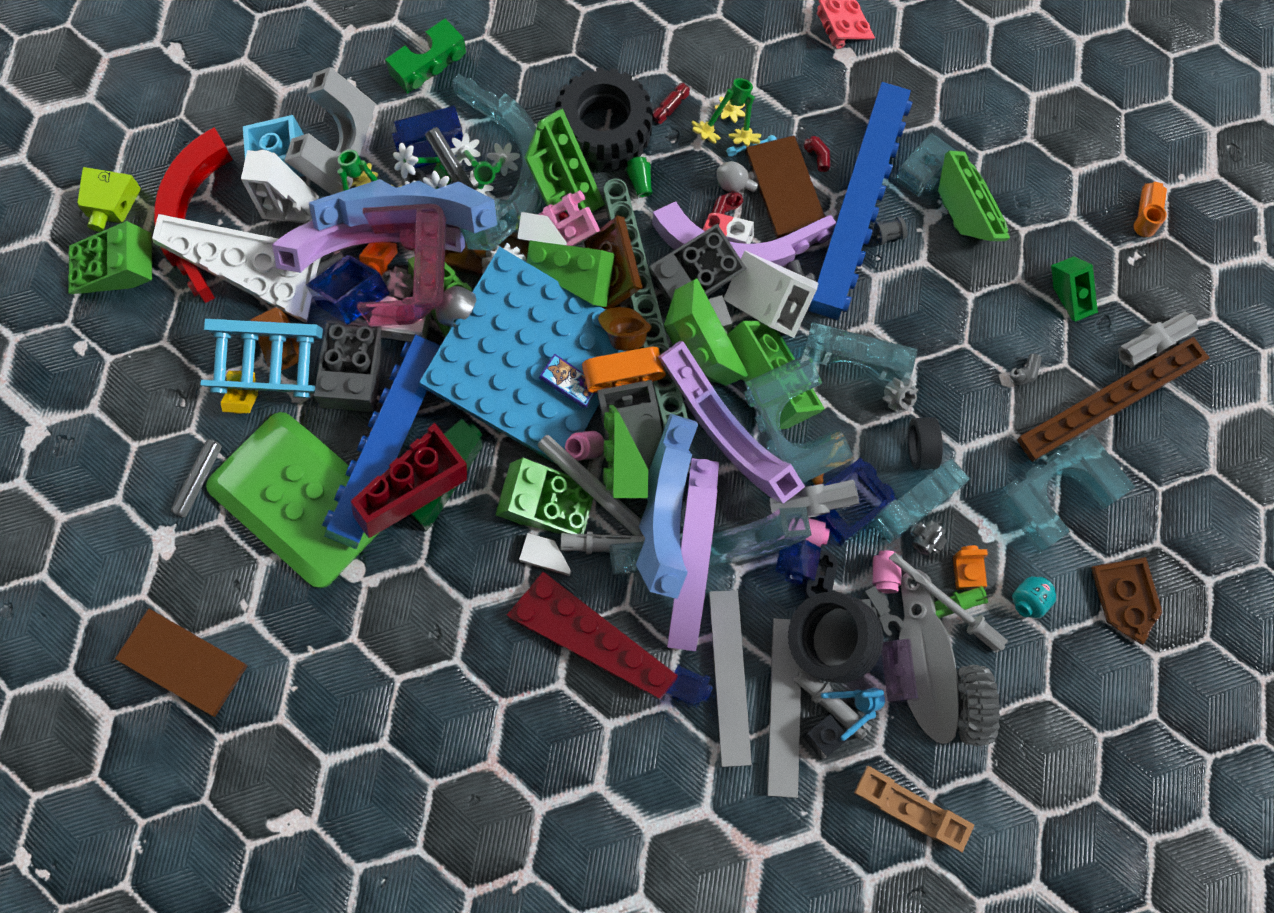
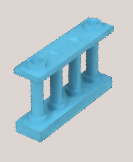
M205 319L204 330L214 334L213 337L216 338L214 379L201 380V386L210 388V393L227 394V389L293 392V397L310 398V393L315 392V386L308 385L311 343H314V339H322L323 328L315 324ZM231 335H241V339L244 340L241 382L225 381L228 339H231ZM259 336L269 337V341H272L269 383L253 382L255 341L258 340ZM286 338H297V342H299L297 385L280 384L283 342H286Z

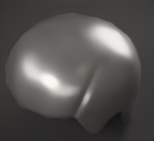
M452 286L446 289L436 302V318L439 323L445 326L456 327L455 319H467L475 306L476 294L460 286Z

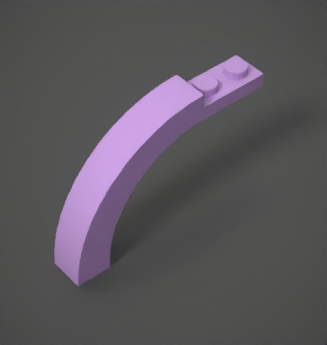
M673 202L653 212L652 225L663 240L674 250L705 232L683 213L677 202ZM829 215L777 240L757 244L730 242L740 259L744 251H748L786 268L787 263L794 261L796 254L803 253L814 243H824L832 237L836 222L832 215Z
M310 221L279 238L272 244L277 269L301 273L317 259L331 252L354 245L373 242H403L462 252L465 248V237L463 228L430 221H385L352 227L340 223L320 231L315 229L313 221Z
M683 341L677 342L658 356L684 396V402L693 416L724 455L754 485L782 504L805 487L791 464L771 454L738 422L720 399Z
M694 458L691 460L681 542L682 558L688 573L678 599L674 598L668 648L696 651L717 499L719 462Z

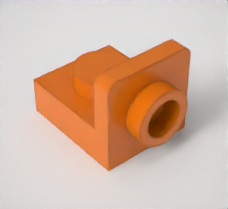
M373 242L367 245L359 255L362 277L364 279L381 280L383 273L388 271L387 265L398 253L397 243Z
M975 545L964 546L953 556L956 590L975 589L978 586L987 587L984 558L988 556L987 549H978V546Z

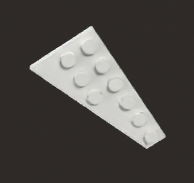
M158 214L152 237L153 243L266 303L278 307L283 312L307 324L321 258L311 263L301 273L277 269L272 244L278 238Z

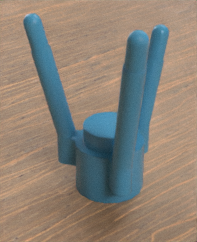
M875 687L862 691L827 692L821 694L823 699L855 698L857 709L864 713V716L841 736L842 741L853 735L867 721L876 717L875 711L881 710L885 704L884 691Z

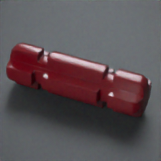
M679 83L674 88L675 91H672L659 104L661 107H656L653 111V121L657 124H662L667 119L666 116H670L682 103L681 100H685L690 94V88L687 85Z

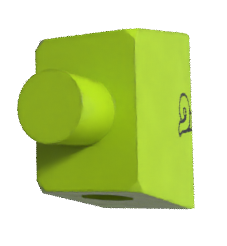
M83 167L78 207L89 217L88 228L102 232L107 221L121 223L125 220L141 190L132 175Z

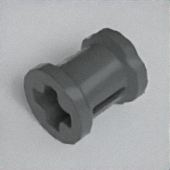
M898 216L895 220L885 223L875 222L874 234L878 244L883 245L886 241L896 238L900 240L906 239L907 228L902 216Z

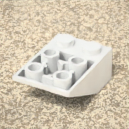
M744 251L741 260L747 269L731 280L724 300L765 325L794 338L815 295L818 282L748 251Z

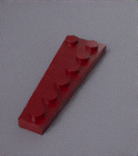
M544 572L541 573L507 614L509 619L538 635H542L553 641L556 645L566 648L577 654L580 658L590 661L601 667L604 671L623 679L626 683L658 700L662 699L678 678V675Z

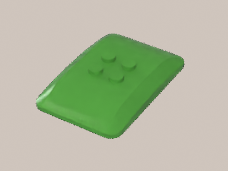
M278 412L270 416L207 480L206 487L209 494L315 588H324L330 585L378 535L376 534L368 538L364 532L357 549L324 536L327 528L322 526L328 511L334 512L338 505L334 498L340 485L346 486L350 477L345 475L349 465L292 416L284 412Z

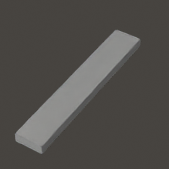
M738 590L709 592L721 767L751 766Z
M774 618L772 626L767 796L798 798L801 686L793 681L796 675L799 676L798 672L801 668L796 664L790 653L791 650H789L788 627L790 619Z

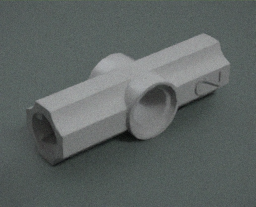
M1184 311L1164 323L1158 322L1143 331L1139 337L1130 340L1118 349L1119 359L1124 365L1132 368L1152 356L1158 357L1174 347L1177 342L1184 340V338L1191 336L1198 330L1196 318L1193 314Z
M854 479L827 486L819 484L805 487L784 504L770 498L771 512L775 522L803 516L805 518L830 513V510L860 504Z

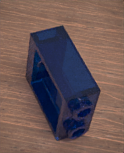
M455 106L394 121L397 132H393L392 136L397 152H399L400 143H403L406 149L409 146H413L412 155L414 157H437L425 137L426 132L435 127L439 128L451 149L456 148L452 138L462 142L463 132ZM417 163L413 167L417 169L436 163Z
M346 255L306 284L317 305L347 325L391 294L378 271L350 255ZM360 282V284H358L356 287H354L353 289H351V290H350L349 292H347L345 295H343L342 297H340L338 300H335V299H337L339 296H341L342 294H344L346 291H348L350 288H352L353 286H355L357 283Z
M861 457L824 486L844 482L854 473H857L882 503L852 527L847 525L835 509L830 510L828 514L816 516L819 521L826 522L825 528L830 529L829 533L841 547L888 511L897 501L894 497L893 489L887 483L883 484L876 476L877 472L874 467L868 462L865 463Z

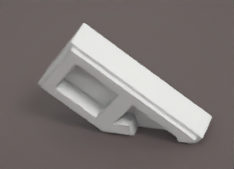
M521 212L517 239L567 245L566 240L548 216Z
M527 534L519 558L520 562L570 576L571 570L554 540Z

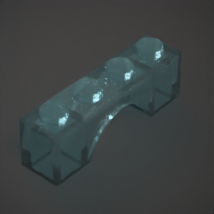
M812 322L801 359L824 365L835 362L855 363L871 369L878 375L879 379L893 381L895 377L901 381L904 377L907 379L911 377L918 349Z

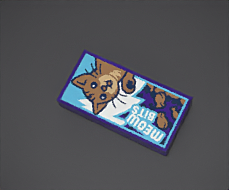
M556 354L552 356L539 376V379L582 408L588 405L595 394L588 392L584 373Z

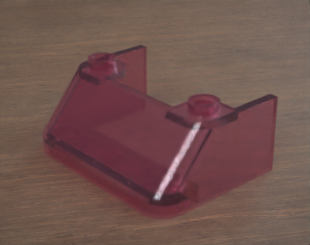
M436 204L363 208V214L375 234L400 232V242L407 250L415 251L413 297L398 301L358 303L357 308L370 327L415 324L436 308L444 297L445 214L442 208Z

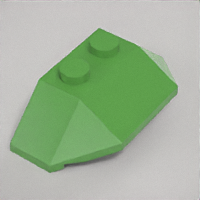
M559 109L540 120L524 158L546 205H555L562 201L563 196L569 193L574 194L579 190L585 197V200L578 203L579 210L589 207L592 213L605 205L563 109Z
M948 151L944 158L938 192L942 197L944 207L949 211L953 219L954 227L962 235L983 240L1007 241L1010 239L1007 224L984 179L975 166L969 162L967 154L963 151Z
M696 278L676 289L664 323V329L672 344L675 345L677 342L683 341L709 381L729 385L747 377L748 374L698 279Z

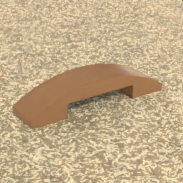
M866 766L854 792L856 795L918 832L963 853L974 824L949 810L941 809L898 785L890 777L870 766Z

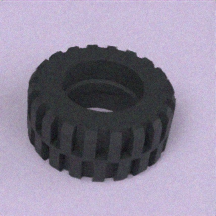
M596 68L594 72L587 70L581 72L580 77L574 76L569 80V85L565 84L560 90V95L555 102V111L563 109L589 169L593 166L597 167L598 171H604V168L616 170L619 169V165L624 164V166H627V162L630 159L640 157L643 154V149L647 148L652 133L653 107L647 90L643 89V85L637 79L633 81L631 75L626 72L620 74L617 69L610 68V71H605L603 68ZM605 108L619 112L626 118V122L613 130L598 131L586 126L581 119L593 110Z

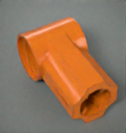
M1154 181L1142 187L1138 217L1134 222V230L1140 236H1153L1166 220L1167 213L1164 207L1167 188L1163 186V183Z

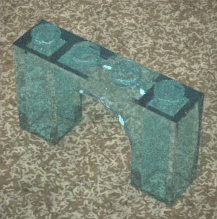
M803 355L745 382L747 391L744 392L749 406H755L759 416L755 417L760 431H766L769 441L766 442L769 452L780 460L791 464L803 483L854 460L847 440L839 430H834L807 443L790 442L785 439L781 432L780 415L786 403L793 397L822 384L812 358L807 355Z
M1093 434L1084 440L1081 436L1067 445L1069 448L1067 452L1062 454L1060 450L1046 459L1048 463L1046 466L1040 468L1039 465H1036L1024 474L1027 477L1025 480L1019 483L1016 479L1003 488L1005 494L999 501L1039 553L1071 532L1048 501L1047 485L1050 478L1070 476L1079 480L1087 487L1103 509L1135 488Z

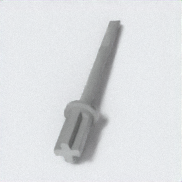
M895 552L889 557L893 563L969 624L967 628L968 634H974L996 653L1005 648L1008 640L986 623L984 616L972 617Z

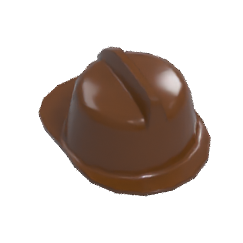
M610 308L603 311L598 318L599 324L608 334L610 343L616 350L630 351L641 348L645 344L647 332L651 329L650 324L637 311L630 308Z

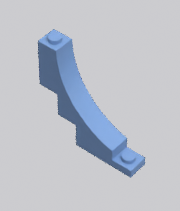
M379 179L309 202L313 226L318 231L340 223L352 227L368 223L404 220L444 223L466 229L472 233H477L497 225L494 199L461 182L434 189L421 181H416L395 188Z
M670 414L648 472V503L639 525L645 541L636 566L650 592L678 599L688 573L682 558L680 544L681 507L686 477L692 457L689 448L698 423Z

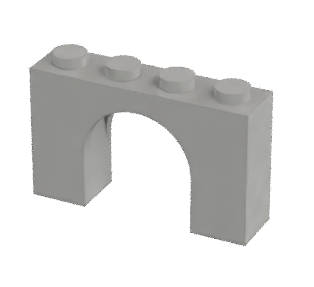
M329 67L313 73L306 95L325 108L334 118L339 130L338 147L336 151H333L308 133L291 139L284 161L333 195L343 191L341 178L337 172L341 168L338 163V156L346 150H355L360 156L362 146L367 138L366 134L369 124L373 119L376 103ZM349 176L347 177L348 188L353 183V178Z

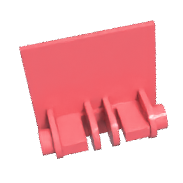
M818 0L820 5L817 7V15L822 22L823 28L826 29V34L829 35L832 46L840 49L845 46L846 39L875 38L856 0Z

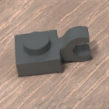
M875 586L866 590L859 597L860 600L870 599L871 607L876 609L885 638L892 634L888 628V623L894 624L898 631L904 628V623L898 616L888 613L890 611L888 608L889 602L886 596L881 591L878 592Z

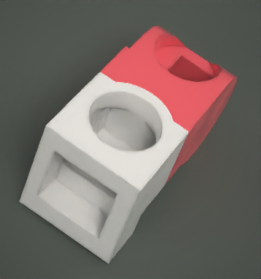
M710 213L703 227L704 231L718 224L730 242L751 244L754 236V222L720 213Z

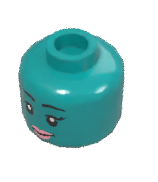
M1031 576L1018 586L1012 598L1015 609L1021 616L1039 619L1056 602V593L1053 584L1044 577Z

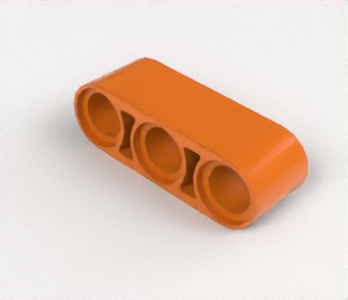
M646 347L585 360L582 363V369L588 392L596 393L600 389L648 380L653 382L662 379L666 374L664 366L658 358L660 356L659 348Z

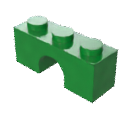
M446 18L425 31L430 48L428 52L415 54L405 45L385 59L389 74L407 94L421 87L429 78L440 74L445 67L454 61L460 60L466 54L464 37Z

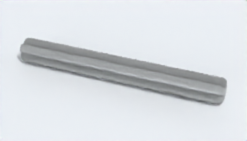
M546 435L538 443L539 449L634 536L643 535L639 528L641 519L618 498H613L610 491L606 490V487L553 438Z

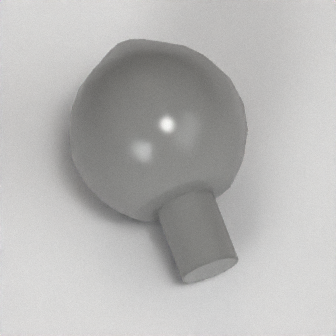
M730 161L717 168V181L723 190L738 192L745 188L755 192L758 183L748 178V172L741 164Z

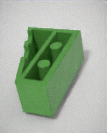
M529 241L526 261L528 264L557 280L559 286L587 302L607 307L615 257L614 253L590 248Z

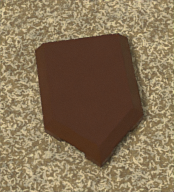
M1146 557L1092 566L1091 570L1106 622L1139 644L1144 645L1153 625L1158 621L1163 612Z

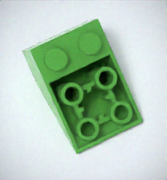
M128 221L69 245L68 280L70 294L129 289L152 281V233Z
M609 405V412H604V429H607V433H609V440H604L603 445L604 457H606L608 462V468L603 469V484L606 485V490L610 491L613 498H648V468L620 413L614 405Z
M521 458L509 465L495 515L521 525L559 534H584L593 497L569 475Z

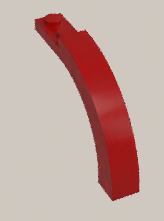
M215 127L201 134L188 144L169 166L156 196L154 209L155 225L158 214L185 219L189 203L202 182L218 168L233 160ZM161 247L173 267L177 265L183 276L188 274L191 281L187 282L195 297L200 295L205 303L215 299L196 265Z

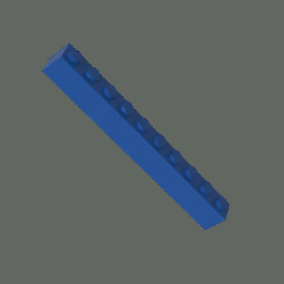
M884 82L881 83L817 281L818 287L808 309L810 312L836 320L839 319L842 311L847 313L852 298L847 296L849 288L854 290L859 276L854 271L856 266L861 267L866 252L861 251L863 244L868 245L873 231L868 229L869 223H875L879 208L875 207L877 200L882 201L886 189L882 182L883 179L888 180L893 165L889 164L890 157L895 158L900 144L896 143L895 140L897 136H902L906 125L902 118L903 116L908 117L912 102L908 101L911 90Z

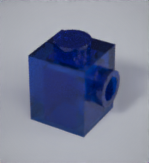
M782 539L775 571L786 576L785 580L791 583L802 584L803 580L815 581L822 548L806 539Z

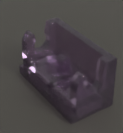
M910 639L883 642L881 654L887 701L892 703H903V701L907 700L918 701L919 697Z

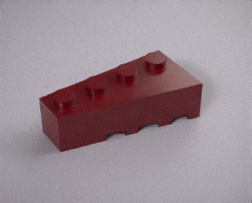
M434 423L420 440L417 438L410 445V449L402 457L396 458L389 465L388 470L381 476H377L351 500L353 517L368 538H371L467 481V463Z

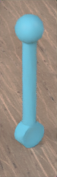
M770 135L767 139L761 140L759 144L777 139L774 135ZM746 146L729 147L726 150L727 155L731 157L738 152L745 151Z

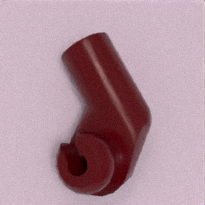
M811 136L810 139H806L804 141L805 150L809 153L814 151L817 155V170L820 172L829 171V148L817 136Z
M734 192L718 197L711 213L725 214L737 209L743 203L742 195Z

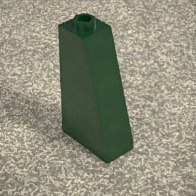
M461 419L444 435L467 463L468 470L483 447L480 439L482 434L474 424L467 425ZM456 487L410 515L427 531Z

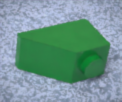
M1075 256L1051 265L1054 290L1071 320L1076 322L1098 313L1093 265Z

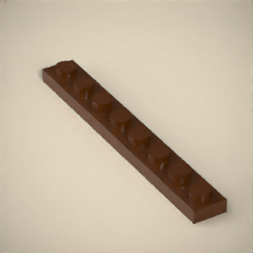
M1193 336L1021 435L1017 441L1029 459L1034 462L1203 364L1210 357Z

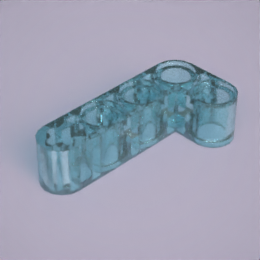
M951 458L901 498L895 499L885 506L874 517L871 524L888 544H891L962 488L970 478Z

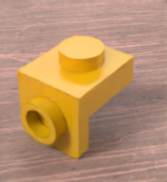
M229 370L227 372V381L241 382L242 371ZM253 372V382L256 383L255 373ZM227 389V394L224 395L221 401L222 412L250 413L258 396V391Z

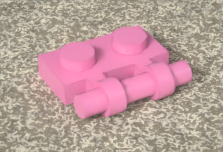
M580 190L574 194L569 193L563 196L562 201L555 205L549 204L543 208V212L537 214L550 218L566 240L568 246H574L600 232L590 208L586 207L582 210L578 208V203L585 200L584 194ZM567 210L569 217L560 221L559 214Z

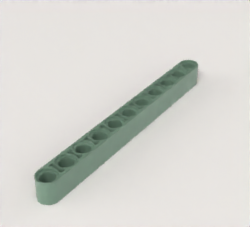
M611 179L604 186V204L608 221H611L616 216L626 217L625 222L629 238L632 240L631 246L635 261L638 263V273L641 284L645 287L628 298L630 307L650 324L651 329L648 332H655L658 335L655 338L646 336L645 344L641 348L658 347L661 355L669 349V344L630 196L625 182L620 179ZM612 194H619L620 196H618V197H613V196H611V195H612ZM642 308H648L651 310V312L648 314L641 313L639 310ZM665 367V377L652 382L662 432L670 414L688 419L682 394ZM661 380L669 381L671 385L668 387H662L658 384V382ZM667 405H674L675 407H677L678 410L675 412H668L664 409V407Z

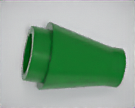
M646 157L630 159L627 162L626 172L636 190L637 197L650 196L652 194L650 163L647 162Z

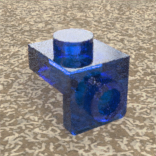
M677 665L674 673L678 675V678L666 694L697 708L701 701L707 703L713 686L708 684L711 677L707 675L703 677Z

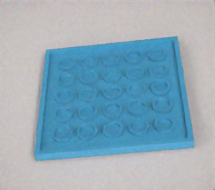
M499 246L472 292L476 294V303L471 314L465 320L456 319V327L450 329L418 385L554 462L538 448V443L544 436L549 435L565 449V443L572 434L585 431L599 405L598 395L596 392L588 405L582 408L539 379L542 371L554 354L583 372L582 363L585 360L625 351L616 350L612 347L608 334L599 324L598 318L605 311L604 308L593 305L562 288L557 280Z

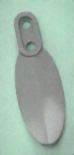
M915 569L931 582L930 577L926 573ZM905 573L901 579V592L905 613L903 620L904 628L900 630L898 643V665L901 684L908 705L918 724L933 740L946 744L956 736L959 723V688L954 653L947 631L936 615L934 596L919 583L911 588V582L914 579ZM921 606L922 612L919 615H915V609Z

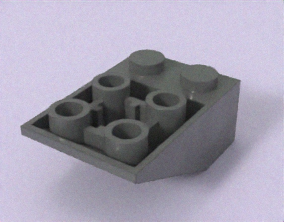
M716 224L650 265L649 272L670 306L675 290L696 278L708 297L747 268L719 225Z
M326 321L314 397L321 408L365 412L375 411L379 389L381 324Z
M652 380L597 390L603 429L604 412H609V405H614L620 413L649 471L662 437L659 411ZM604 429L605 438L609 440V433H607V429Z

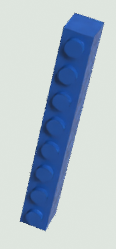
M416 334L412 343L406 341L400 354L404 358L402 365L396 364L389 378L394 381L391 389L385 387L378 402L383 404L380 413L374 411L369 421L368 427L372 428L369 437L363 435L356 450L361 452L358 461L352 460L345 475L350 477L346 486L340 485L335 495L334 501H337L338 505L334 512L329 510L322 526L327 528L325 537L357 549L364 531L353 517L351 500L377 476H381L388 470L389 465L398 457L427 391L418 384L439 350L440 345Z

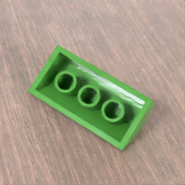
M742 321L727 334L748 374L742 380L746 382L752 392L753 400L760 406L765 415V421L773 430L788 429L825 410L779 331L760 321Z

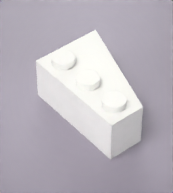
M247 150L241 180L262 219L300 223L312 221L309 202L319 199V196L275 153L267 150Z

